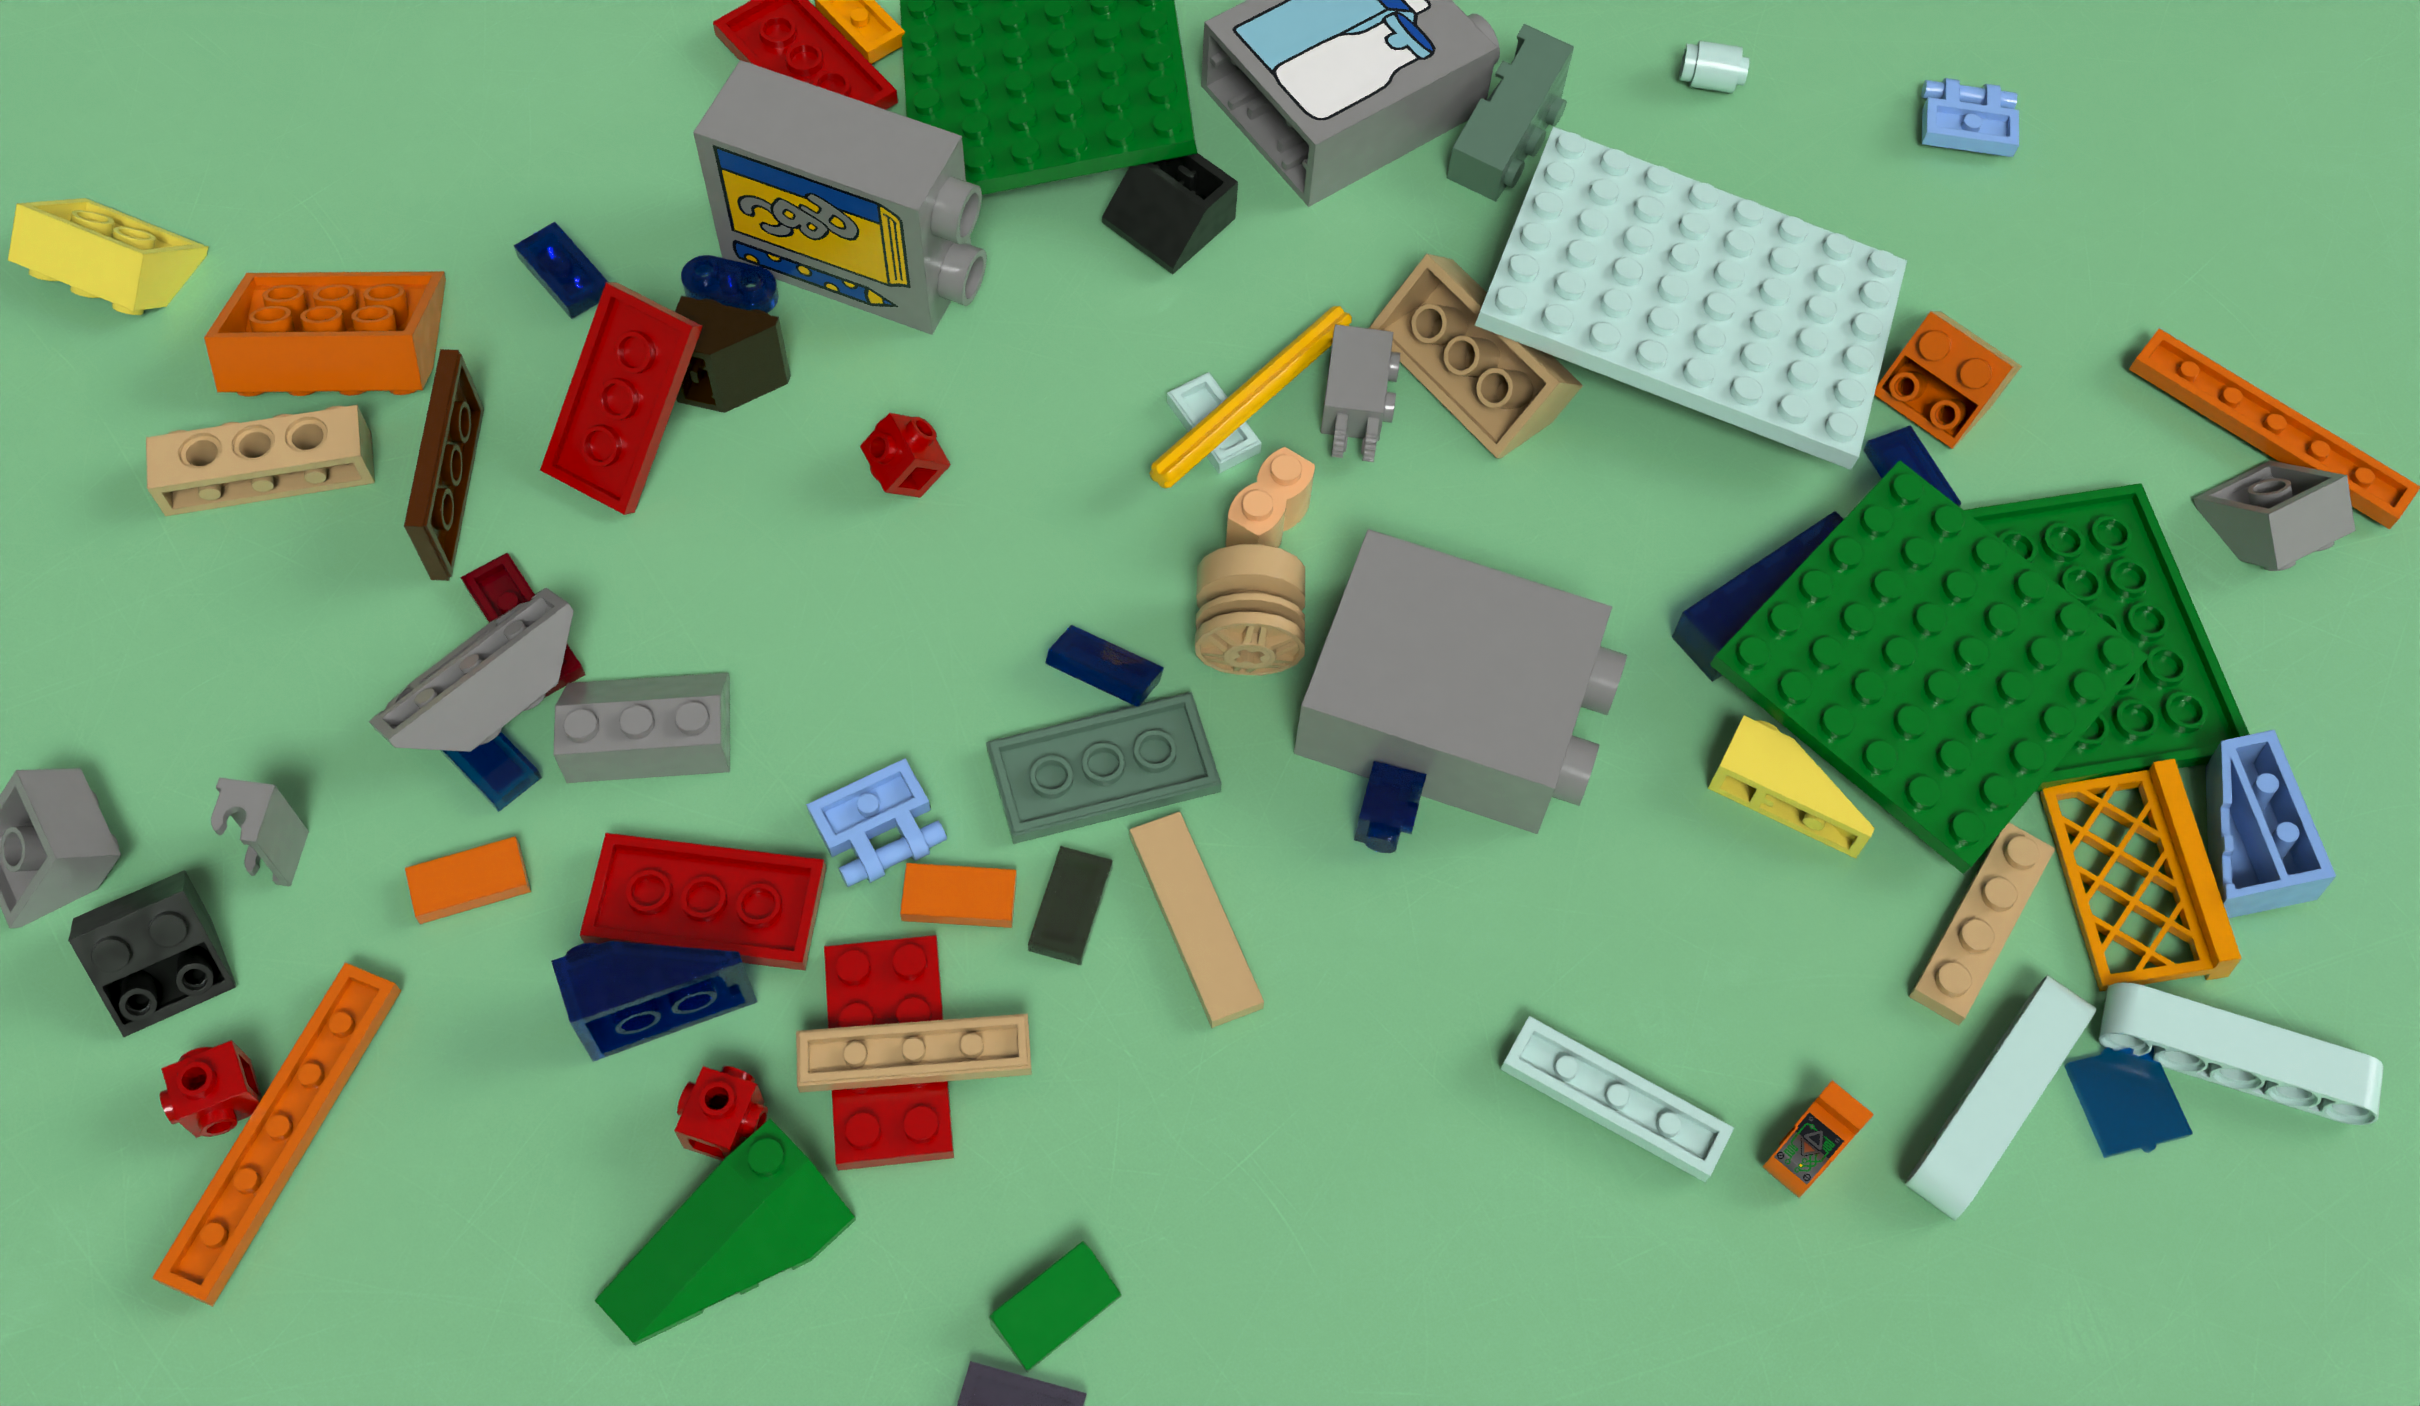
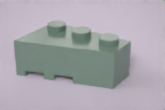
M1523 24L1517 35L1518 43L1513 62L1509 64L1502 61L1496 71V77L1501 78V81L1487 100L1480 99L1455 142L1447 179L1495 202L1506 186L1513 188L1523 172L1525 158L1527 155L1534 157L1538 153L1546 135L1545 129L1549 124L1552 126L1557 125L1567 104V101L1562 99V94L1574 46L1526 24Z

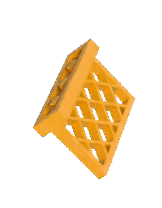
M2175 759L2153 762L2150 769L2145 771L2071 782L2040 791V798L2099 992L2106 991L2108 986L2121 982L2144 985L2202 975L2205 976L2206 980L2229 977L2242 958ZM2132 788L2139 789L2144 808L2137 819L2108 803L2115 791ZM2106 793L2102 799L2095 795ZM2077 798L2095 810L2085 825L2081 827L2062 816L2058 800ZM2100 813L2129 828V831L2118 847L2089 831ZM2146 816H2148L2150 826L2143 823ZM2135 832L2157 844L2160 857L2153 868L2123 851ZM2067 833L2076 837L2072 844L2070 843ZM2081 841L2110 857L2099 876L2077 865L2074 852ZM2116 861L2145 877V880L2133 897L2104 880ZM2162 865L2164 866L2166 875L2159 872V869ZM2151 881L2171 892L2174 896L2177 906L2169 918L2139 901ZM2083 882L2091 886L2087 894ZM2097 890L2126 907L2114 927L2091 912L2089 901ZM2131 911L2162 928L2150 947L2120 931ZM2178 915H2180L2183 926L2175 922ZM2168 931L2189 944L2194 961L2176 964L2155 952ZM2098 932L2107 936L2102 944ZM2112 940L2142 957L2135 970L2110 973L2104 952ZM2148 961L2157 966L2143 969Z

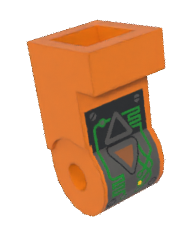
M1832 1080L1781 1140L1779 1148L1762 1168L1800 1198L1874 1114Z

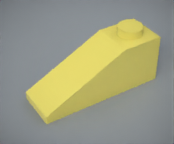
M1743 715L1708 789L1856 859L1872 836L1875 829L1872 824L1794 738L1781 733L1776 726L1769 722L1755 721Z

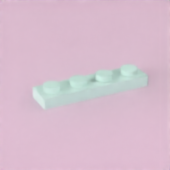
M1531 1016L1525 1022L1500 1069L1705 1183L1710 1178L1734 1130V1127Z

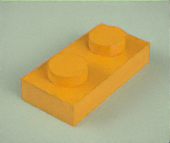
M815 0L817 10L871 64L902 47V35L905 34V31L875 0Z

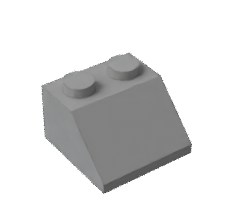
M2270 460L2194 498L2197 510L2240 561L2263 566L2268 571H2281L2291 568L2298 559L2314 551L2328 549L2334 545V541L2356 531L2348 477L2343 474Z
M81 768L16 770L0 794V907L9 928H20L97 890L121 856L118 841L111 834L99 808L98 798L91 791Z

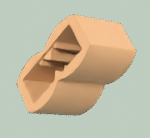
M1286 447L1272 453L1261 465L1257 475V482L1241 490L1232 501L1228 512L1225 547L1238 544H1262L1279 548L1283 532L1299 523L1309 508L1315 464Z

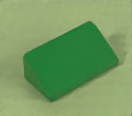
M1082 1241L989 1316L990 1324L1028 1373L1121 1297V1293L1092 1250Z

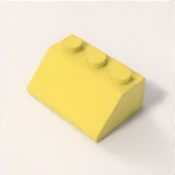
M87 198L16 203L8 261L28 268L29 275L37 279L60 281L70 285V291L79 296L102 298L112 302V308L118 312L142 315L146 309L167 307L205 259L208 247Z

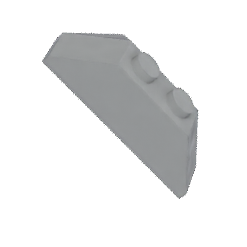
M544 588L531 598V601L521 603L494 619L409 683L387 704L385 710L376 714L369 723L395 748L471 752L477 746L492 741L499 735L504 725L522 711H527L537 706L544 699L546 693L558 684L574 610L568 602L548 588Z

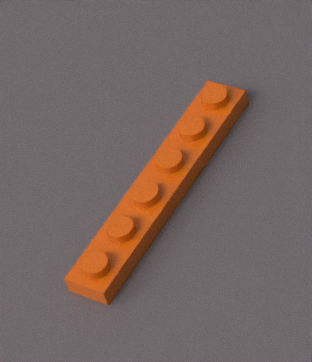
M2160 328L2129 368L2133 373L2281 463L2347 475L2352 507L2389 530L2400 519L2420 489V486Z
M344 963L152 1278L207 1305L214 1306L399 996L401 990L396 983Z

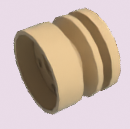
M1238 544L1220 548L1202 559L1197 566L1196 598L1197 607L1200 610L1196 614V656L1209 667L1220 672L1236 675L1262 676L1282 672L1297 665L1305 656V614L1302 612L1305 608V566L1298 557L1281 548L1262 544Z

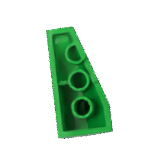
M769 1119L719 1164L595 1299V1302L636 1346L702 1314L704 1309L739 1292L742 1295L759 1287V1282L791 1267L794 1270L811 1262L844 1232L856 1218L810 1159Z

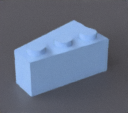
M2275 730L2221 741L2205 767L2208 859L2228 919L2318 900L2334 880L2336 874Z

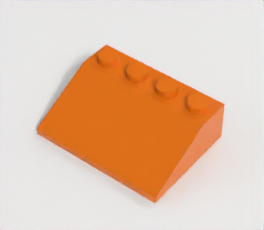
M444 271L246 273L204 337L217 392H237L240 396L251 397L264 392H288L293 396H305L316 391H338L340 394L352 396L366 391H390L395 395H407L417 390H423L434 367L446 283Z

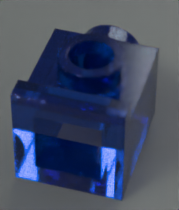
M1374 761L1354 840L1363 842L1368 848L1380 853L1395 852L1401 832L1412 834L1427 774Z

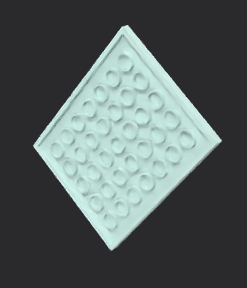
M1553 126L1474 326L1851 470L1860 455L1907 260L1894 256L1890 252L1878 250L1849 239L1845 235L1833 233L1804 222L1800 218L1767 208L1753 200L1744 199L1717 189L1708 183H1701L1672 172L1663 166H1657L1627 155L1621 150L1606 147L1585 139L1576 133L1567 132Z

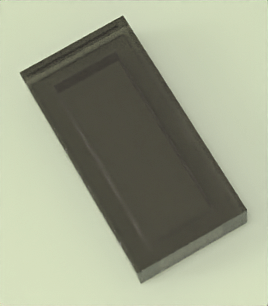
M1060 846L1028 942V951L1082 965L1113 869V860Z

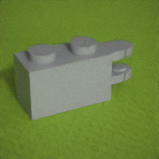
M1335 324L1321 425L1322 434L1334 435L1331 457L1343 458V453L1347 448L1348 437L1363 439L1361 447L1362 461L1374 462L1376 443L1380 439L1382 422L1392 423L1396 393L1387 392L1388 381L1397 382L1401 353L1391 352L1394 332Z

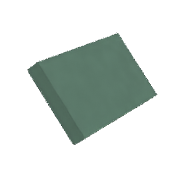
M1192 692L986 742L988 756L1013 844L1221 792L1222 784Z

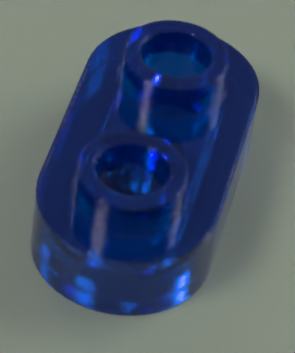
M703 255L687 262L681 272V280L687 297L700 300L712 299L722 305L744 310L757 309L766 313L770 312L778 302L779 294L775 277L769 270L760 266L711 255ZM749 284L756 285L754 287H746Z

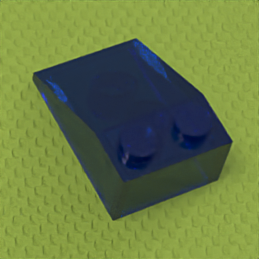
M606 941L601 944L584 943L577 945L567 951L564 957L551 961L570 1024L593 1062L757 1003L740 953L737 951Z

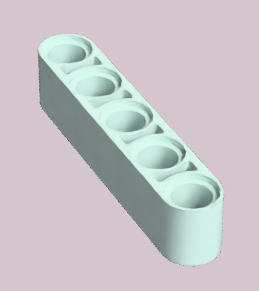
M2045 976L2024 1003L1905 1182V1186L1955 1221L1969 1206L2092 1019L2096 1008L2050 976Z
M2121 982L2114 983L2107 988L2099 1042L2111 1051L2337 1122L2352 1125H2368L2376 1122L2378 1119L2383 1064L2375 1057L2144 985Z

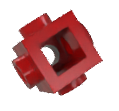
M889 413L877 423L874 431L860 445L870 464L872 475L880 482L886 493L921 498L951 465L936 440L937 434L934 428L925 419L920 417Z
M232 1040L215 1047L193 1049L183 1054L178 1062L161 1068L167 1087L166 1090L161 1091L159 1094L163 1110L171 1124L180 1123L196 1138L200 1136H217L236 1127L237 1121L253 1114L262 1099L251 1059Z
M723 1066L721 1072L702 1067L696 1082L690 1081L687 1083L678 1102L677 1114L681 1117L674 1131L683 1148L723 1161L766 1122L768 1107L764 1106L765 1101L758 1084L754 1083L755 1078L752 1075L731 1066Z

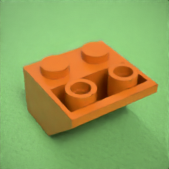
M1930 311L1878 383L1874 395L1954 449L1993 406L2022 366L1943 312Z

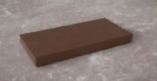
M440 349L404 527L430 579L449 581L453 573L484 412L483 405L462 354H460L459 350Z

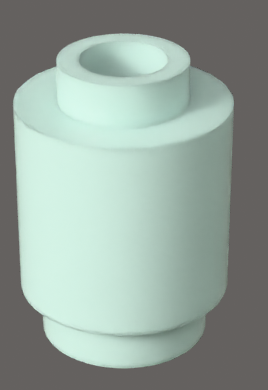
M1698 41L1697 45L1686 43L1680 66L1679 80L1689 82V87L1734 93L1736 85L1744 86L1746 82L1750 59L1742 57V47L1706 41Z

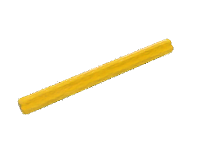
M1341 306L1331 307L1155 460L1151 465L1152 470L1149 473L1151 479L1157 482L1161 488L1172 487L1332 345L1335 324L1349 326L1352 323L1351 315L1344 312Z

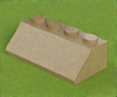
M1426 254L1368 329L1394 332L1391 352L1401 353L1400 362L1496 458L1501 459L1550 425L1583 385L1552 355L1474 326L1487 292L1453 259Z

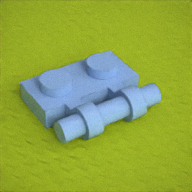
M1944 78L1942 82L1925 80L1921 97L1927 99L1922 109V144L2013 157L2019 147V110L2015 109L2017 93L2002 91L2000 85L1984 84L1983 88L1960 85L1958 79Z
M906 758L806 804L808 813L831 857L851 848L857 859L838 868L847 887L865 879L871 883L884 877L885 869L910 857L917 861L930 854L929 848L947 840L945 831L938 820L920 829L916 824L914 818L931 809L929 800ZM897 827L902 837L874 850L869 840Z

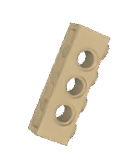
M358 405L346 407L332 406L320 411L294 415L280 414L268 419L242 423L228 422L216 427L190 431L176 430L164 435L146 437L147 489L165 516L375 483L372 436Z

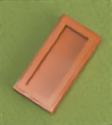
M516 836L405 868L414 914L420 924L531 892L520 844Z
M906 863L900 912L901 920L907 922L1012 928L1017 872L1014 869Z

